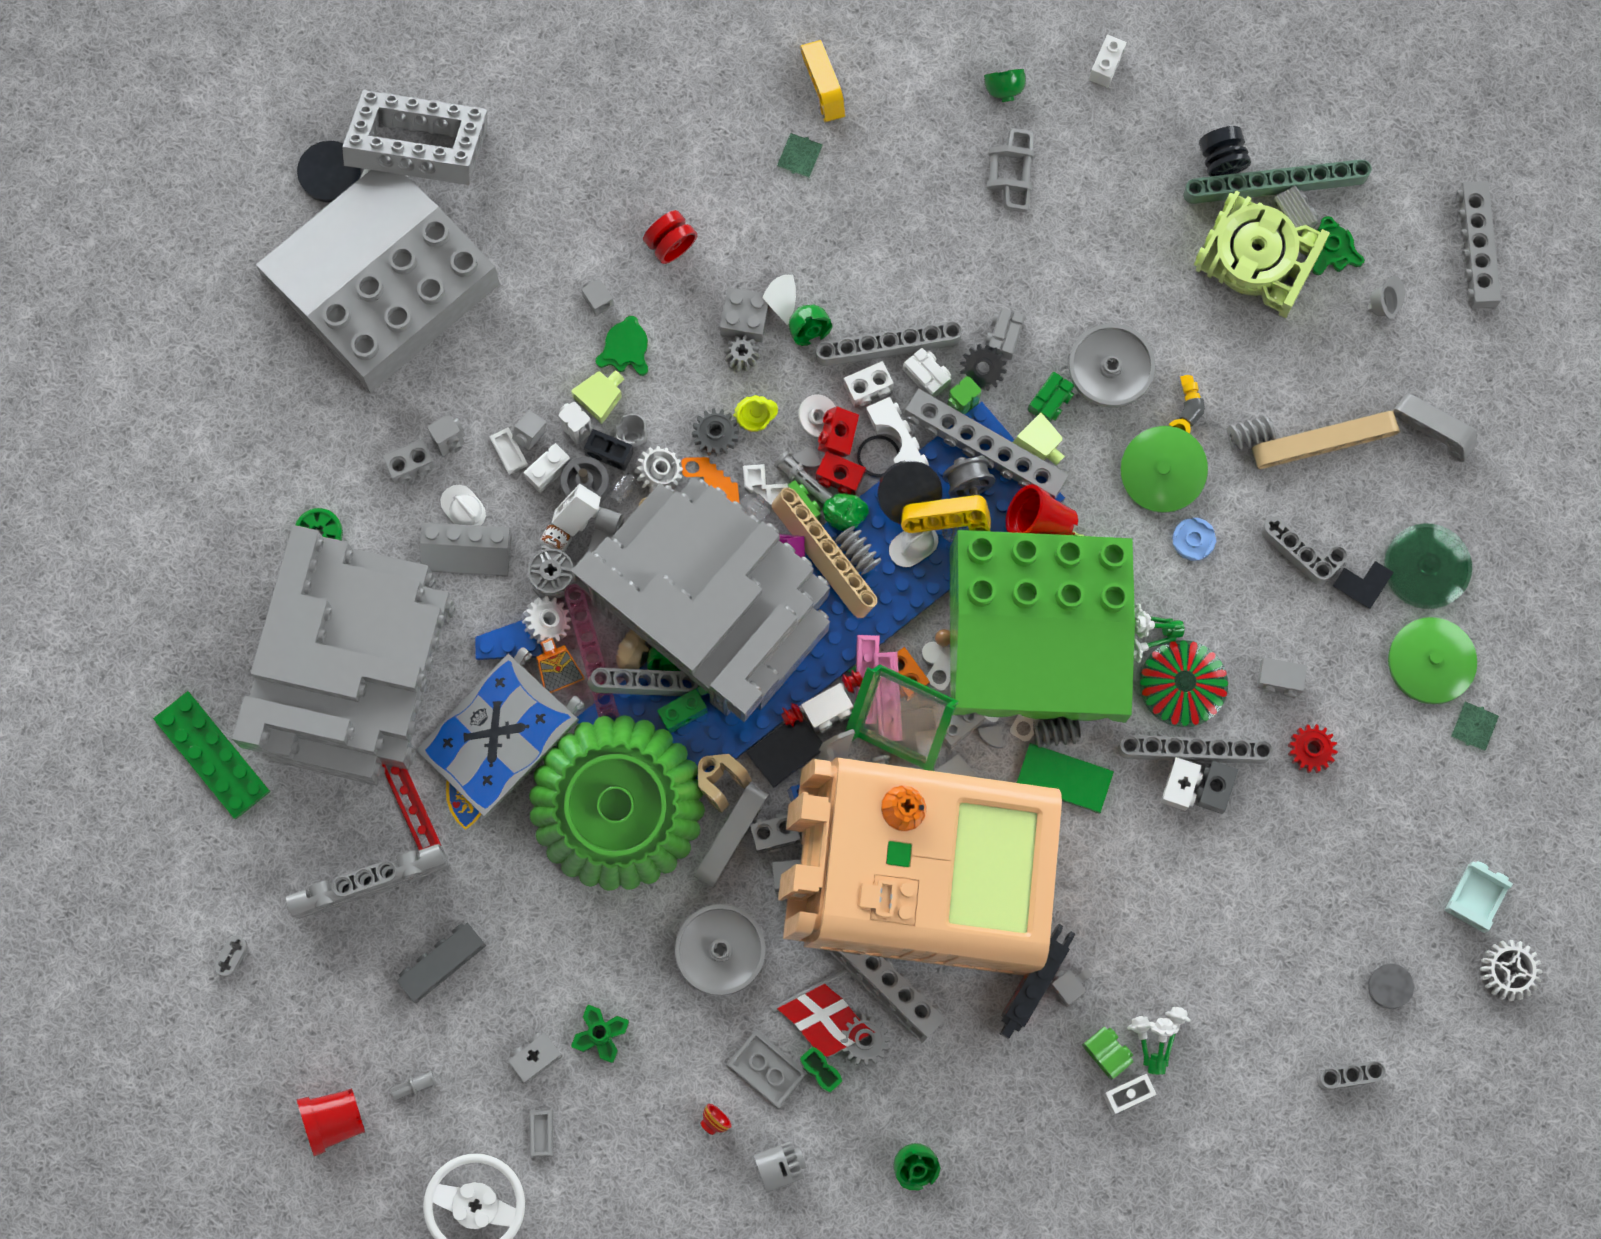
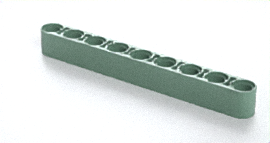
M1360 159L1194 178L1188 181L1183 196L1188 203L1197 204L1226 200L1229 194H1234L1235 191L1240 192L1239 196L1247 198V196L1258 197L1280 194L1294 186L1299 191L1364 184L1367 181L1372 167L1368 161ZM1356 170L1363 171L1364 175L1358 174ZM1340 172L1344 177H1338L1335 173ZM1314 175H1320L1323 179L1319 180ZM1294 177L1301 178L1302 182H1297ZM1277 179L1282 184H1276L1273 182V180ZM1252 182H1258L1261 186L1256 187ZM1237 184L1240 189H1234L1231 185ZM1215 186L1219 191H1213L1210 187ZM1190 189H1196L1199 193L1193 194L1190 192Z

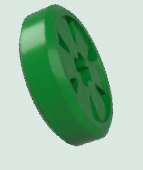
M310 509L304 512L295 523L296 526L314 530L323 528L322 537L342 541L343 528L341 522L333 512L327 509Z

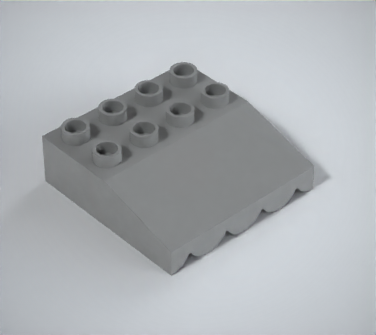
M370 170L256 264L265 280L370 393L500 285L496 268L492 262L441 208L406 175Z

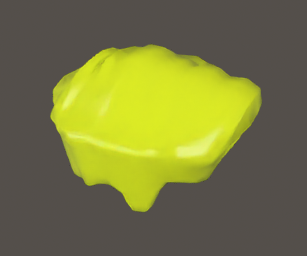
M753 395L752 397L744 398L737 404L733 416L736 418L739 427L751 432L761 431L776 417L778 406L774 401L767 400L763 396Z

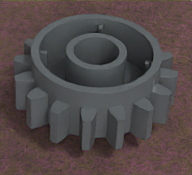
M713 408L712 414L704 411L703 418L697 416L698 423H693V429L696 431L692 432V437L696 438L694 444L700 445L701 452L706 450L708 456L715 453L718 457L720 452L728 454V448H735L733 442H738L739 440L738 436L735 435L739 433V428L735 427L737 420L731 421V413L725 416L723 409L716 413L715 408ZM714 429H718L721 431V434L718 436H713L710 434V432Z

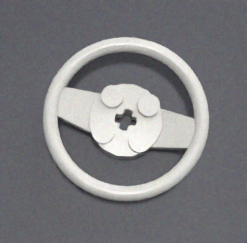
M485 1154L462 1155L444 1164L430 1180L423 1203L425 1222L434 1239L447 1238L436 1225L433 1216V1203L453 1212V1216L459 1224L469 1229L479 1230L490 1224L508 1226L509 1229L500 1239L514 1238L522 1224L525 1213L524 1191L517 1175L501 1160ZM470 1163L486 1164L499 1170L509 1180L515 1193L516 1208L498 1200L494 1190L483 1183L473 1182L464 1184L461 1188L441 1185L439 1183L450 1171L461 1165ZM478 1199L480 1200L479 1204H482L481 1210L477 1209L473 1213L470 1204Z

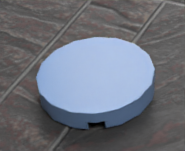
M1200 518L1181 521L1175 528L1172 536L1176 552L1190 561L1206 558L1213 551L1216 544L1213 527L1206 520Z

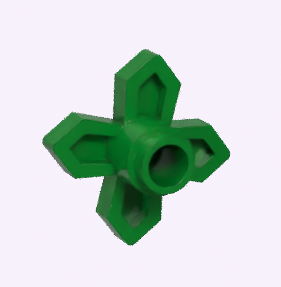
M587 1005L583 1019L589 1029L575 1034L571 1047L581 1052H586L592 1047L597 1046L600 1059L614 1063L618 1050L611 1038L624 1035L629 1026V1020L615 1016L609 1021L604 1022L601 1010ZM600 1030L605 1032V1036L601 1039L596 1036Z

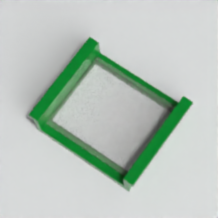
M878 665L873 669L868 667L845 732L854 729L855 734L852 741L860 738L923 768V770L934 771V766L958 701L885 666Z

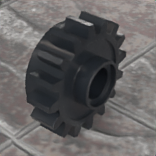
M978 344L977 350L972 347L969 348L970 355L964 353L963 357L966 361H961L960 365L964 366L965 369H962L960 374H966L980 388L985 386V389L989 391L991 384L996 388L998 386L997 380H1004L1001 373H1007V370L1003 368L1007 361L1001 360L1004 354H998L996 352L997 347H994L992 350L989 349V344H986L985 348ZM986 362L989 365V371L981 372L978 369V364Z

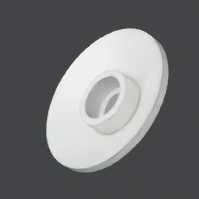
M819 394L811 395L804 399L798 413L802 428L811 436L819 437L824 427V414L827 410L836 407L828 397ZM813 414L817 416V421L814 419Z

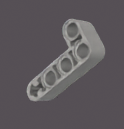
M1406 393L1393 409L1396 417L1447 445L1449 454L1452 457H1457L1459 462H1465L1477 446V434L1472 427L1412 394Z
M602 507L599 509L595 520V531L587 552L593 553L607 536L610 539L623 525L622 514ZM575 583V592L590 597L587 592Z
M1270 517L1262 527V536L1315 584H1325L1347 560V551L1342 546H1333L1322 557L1278 517ZM1273 526L1276 527V530H1269V528ZM1281 533H1283L1281 539H1278V536H1280ZM1284 540L1292 541L1294 547H1287L1284 544ZM1331 554H1337L1341 561L1335 562L1331 558ZM1300 555H1307L1310 562L1302 561ZM1316 570H1324L1326 577L1319 576Z

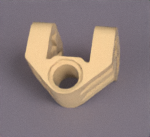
M730 754L705 756L698 764V787L710 804L721 813L729 806V803L724 794L713 784L724 774V770L728 771L731 778L744 789L752 781L748 771ZM715 766L713 771L705 772L707 767Z

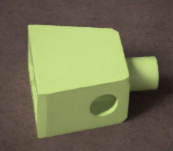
M616 370L608 378L599 371L571 391L572 397L602 424L622 397L621 391L617 386L624 378Z
M1042 413L1012 442L1042 460L1048 458L1055 466L1065 457L1056 449L1063 440L1062 436Z

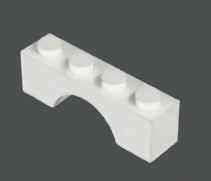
M888 397L866 407L868 417L876 433L892 435L902 444L899 454L893 459L894 464L905 460L919 461L929 466L925 455H920L918 451L920 446L916 438H911L909 434L911 430L907 421H902L900 417L902 413L897 403L893 404L891 398Z

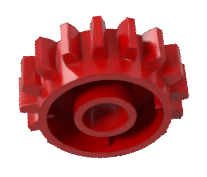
M1307 724L1305 731L1299 728L1297 734L1291 736L1294 742L1288 744V747L1292 748L1288 756L1294 757L1292 763H1298L1299 770L1306 768L1307 773H1310L1314 769L1316 773H1319L1321 767L1326 770L1329 767L1328 763L1332 764L1335 761L1332 756L1338 753L1337 750L1333 749L1337 742H1331L1330 739L1334 736L1333 734H1325L1327 731L1326 727L1320 731L1318 724L1313 729ZM1309 744H1313L1316 746V754L1311 753L1308 750Z

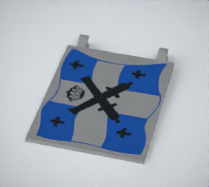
M524 647L517 652L515 658L507 654L416 749L485 818L579 721L573 714L584 707V703L577 696H574L569 701L567 707H565L521 665L527 663L532 658V654Z

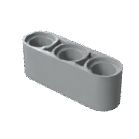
M1378 1061L1332 1067L1318 1074L1317 1083L1324 1090L1371 1084L1382 1080L1385 1077L1386 1069ZM1370 1066L1378 1070L1377 1078L1369 1075L1368 1070ZM1347 1070L1355 1072L1356 1079L1354 1082L1347 1079ZM1326 1073L1333 1076L1334 1082L1332 1085L1325 1083L1324 1075Z

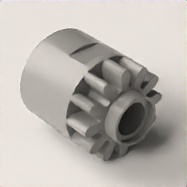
M791 1141L753 1155L766 1192L804 1179L802 1169L807 1168L800 1148L794 1150Z

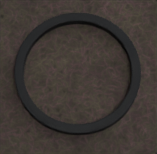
M871 436L864 440L858 449V464L863 466L860 458L861 450L871 440L883 439L890 442L895 447L897 455L900 450L897 444L886 436ZM866 469V474L873 477H882L884 474L872 473Z

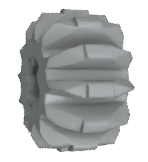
M746 335L743 336L742 340L735 336V342L729 340L727 342L728 347L724 348V353L726 354L724 357L725 362H730L729 367L731 369L737 365L738 372L741 371L742 367L748 372L749 365L755 367L757 365L755 360L760 359V354L757 353L759 346L754 345V339L747 341ZM740 351H745L744 356H739Z

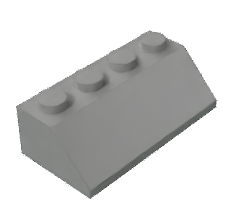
M422 522L420 538L421 564L428 565L431 572L508 576L512 535L510 528Z

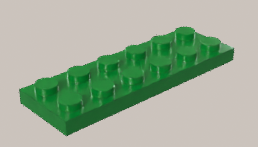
M189 691L185 692L153 718L235 820L271 792Z

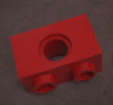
M838 406L827 410L823 417V431L818 437V451L824 453L828 451L842 458L849 456L859 414ZM835 428L838 430L839 436L835 433Z
M826 451L816 472V480L823 487L830 488L832 486L838 489L840 494L844 493L855 496L865 476L866 467ZM842 472L846 477L840 480L835 478L834 474Z

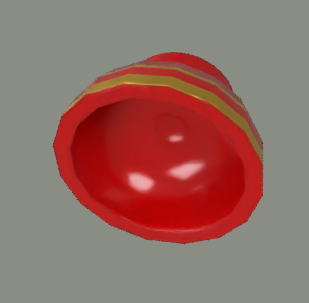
M710 1103L706 1105L703 1111V1120L700 1124L707 1133L714 1135L716 1132L722 1133L732 1127L729 1118L717 1106Z

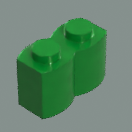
M811 1047L800 1057L803 1069L809 1075L815 1077L816 1083L824 1092L831 1094L842 1084L839 1072L833 1066L827 1064L825 1056L817 1048Z

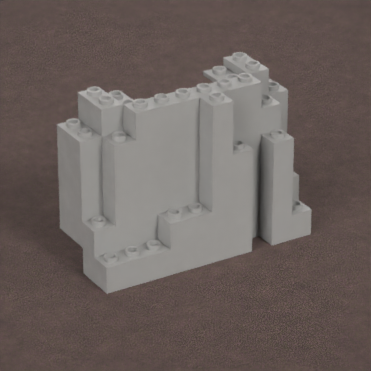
M695 477L691 479L680 493L675 492L668 485L664 487L659 483L611 539L607 536L593 553L588 551L571 570L573 582L590 595L592 606L608 619L615 615L710 694V703L726 716L732 712L745 722L756 708L762 710L828 632L830 625L829 617L819 608L828 598L829 583L823 577H816L813 574L814 568L811 567L813 564L803 556L800 558L794 553L795 549L786 542L783 544L779 541V531L771 523L766 524L763 521L760 522L754 515L748 516L738 502L733 501L732 503L726 498L727 494L721 488L717 487L715 489L704 480L700 479L698 481Z
M293 525L251 670L254 683L250 697L244 696L232 740L240 748L267 754L276 763L378 786L379 780L382 781L385 768L382 767L383 764L409 770L410 765H414L416 760V752H414L415 749L410 742L416 729L415 715L420 713L422 707L421 693L426 691L428 679H425L427 671H431L434 658L431 657L433 649L436 650L438 647L441 628L444 623H449V619L454 617L456 605H453L454 602L449 592L434 589L436 579H434L429 566L353 549L348 542L322 537L318 530Z

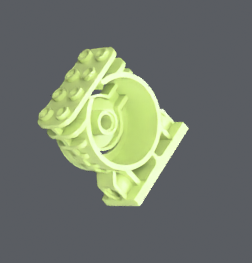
M1235 191L1234 194L1230 193L1223 210L1220 211L1216 218L1214 230H1210L1206 237L1204 248L1201 247L1194 263L1196 271L1200 273L1202 270L1208 273L1207 277L1211 278L1214 276L1218 278L1220 283L1224 282L1231 289L1239 293L1254 296L1261 295L1265 305L1279 311L1280 316L1287 318L1330 233L1323 229L1319 232L1307 225L1295 228L1292 221L1281 211L1265 206L1260 202L1257 205L1251 202V197L1247 196L1245 199L1239 196L1240 192ZM1244 223H1250L1242 227L1234 239L1233 253L1236 260L1238 261V264L1235 270H1233L1231 266L1234 262V258L1230 250V240L1232 234L1240 225ZM1280 233L1285 240V254L1283 259L1274 268L1268 271L1259 272L1257 278L1252 279V276L1255 273V271L1266 270L1272 267L1279 259L1282 251V240L1279 235ZM1259 244L1261 245L1262 250L1256 251L1253 249L1252 245ZM1299 252L1308 256L1303 263L1296 261ZM1289 276L1295 280L1292 288L1283 284Z

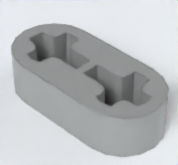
M232 936L228 939L215 962L216 973L223 977H230L235 973L247 952L248 944L246 940L240 936ZM238 941H241L240 945L242 946V949L236 950L232 956L231 954L234 950V948L231 946L232 943H238ZM230 957L231 960L228 965L231 969L221 972L223 968L220 964L222 962L226 963Z

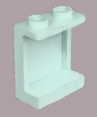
M1477 861L1476 863L1468 864L1444 911L1485 933L1490 930L1493 924L1492 919L1506 892L1512 887L1513 883L1509 882V878L1504 874L1498 872L1495 874L1488 870L1489 867L1486 864Z

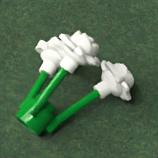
M1135 604V633L1138 634V637H1146L1149 634V630L1162 628V633L1167 638L1150 643H1140L1134 638V661L1140 663L1143 652L1148 651L1151 647L1172 641L1175 642L1176 638L1183 637L1185 631L1183 621L1150 616L1141 609V604Z
M1172 1007L1170 1012H1165L1169 1019L1158 1018L1155 1023L1149 1022L1146 1016L1133 1018L1132 1024L1127 1027L1128 1030L1138 1033L1144 1055L1143 1065L1148 1066V1073L1156 1075L1166 1074V1067L1169 1064L1175 1035L1178 1033L1181 1024L1191 1021L1187 1017V1011L1183 1008ZM1150 1028L1152 1032L1158 1034L1159 1041L1158 1053H1151V1057H1149L1146 1043L1148 1038L1147 1031ZM1167 1036H1170L1166 1052L1164 1055V1043L1167 1042Z

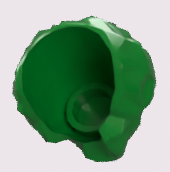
M842 493L827 499L824 503L823 512L824 518L830 526L846 531L852 526L856 528L861 522L865 521L869 509L868 505L860 497Z

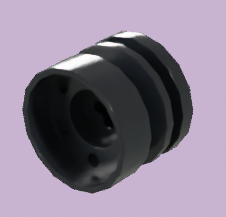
M1226 126L1218 128L1200 138V149L1202 155L1207 158L1205 165L1208 168L1207 172L1210 177L1237 174L1251 165L1248 149L1243 147L1245 139L1240 127Z

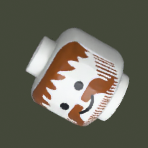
M552 524L547 526L540 538L542 550L558 549L562 552L566 551L572 541L571 535Z

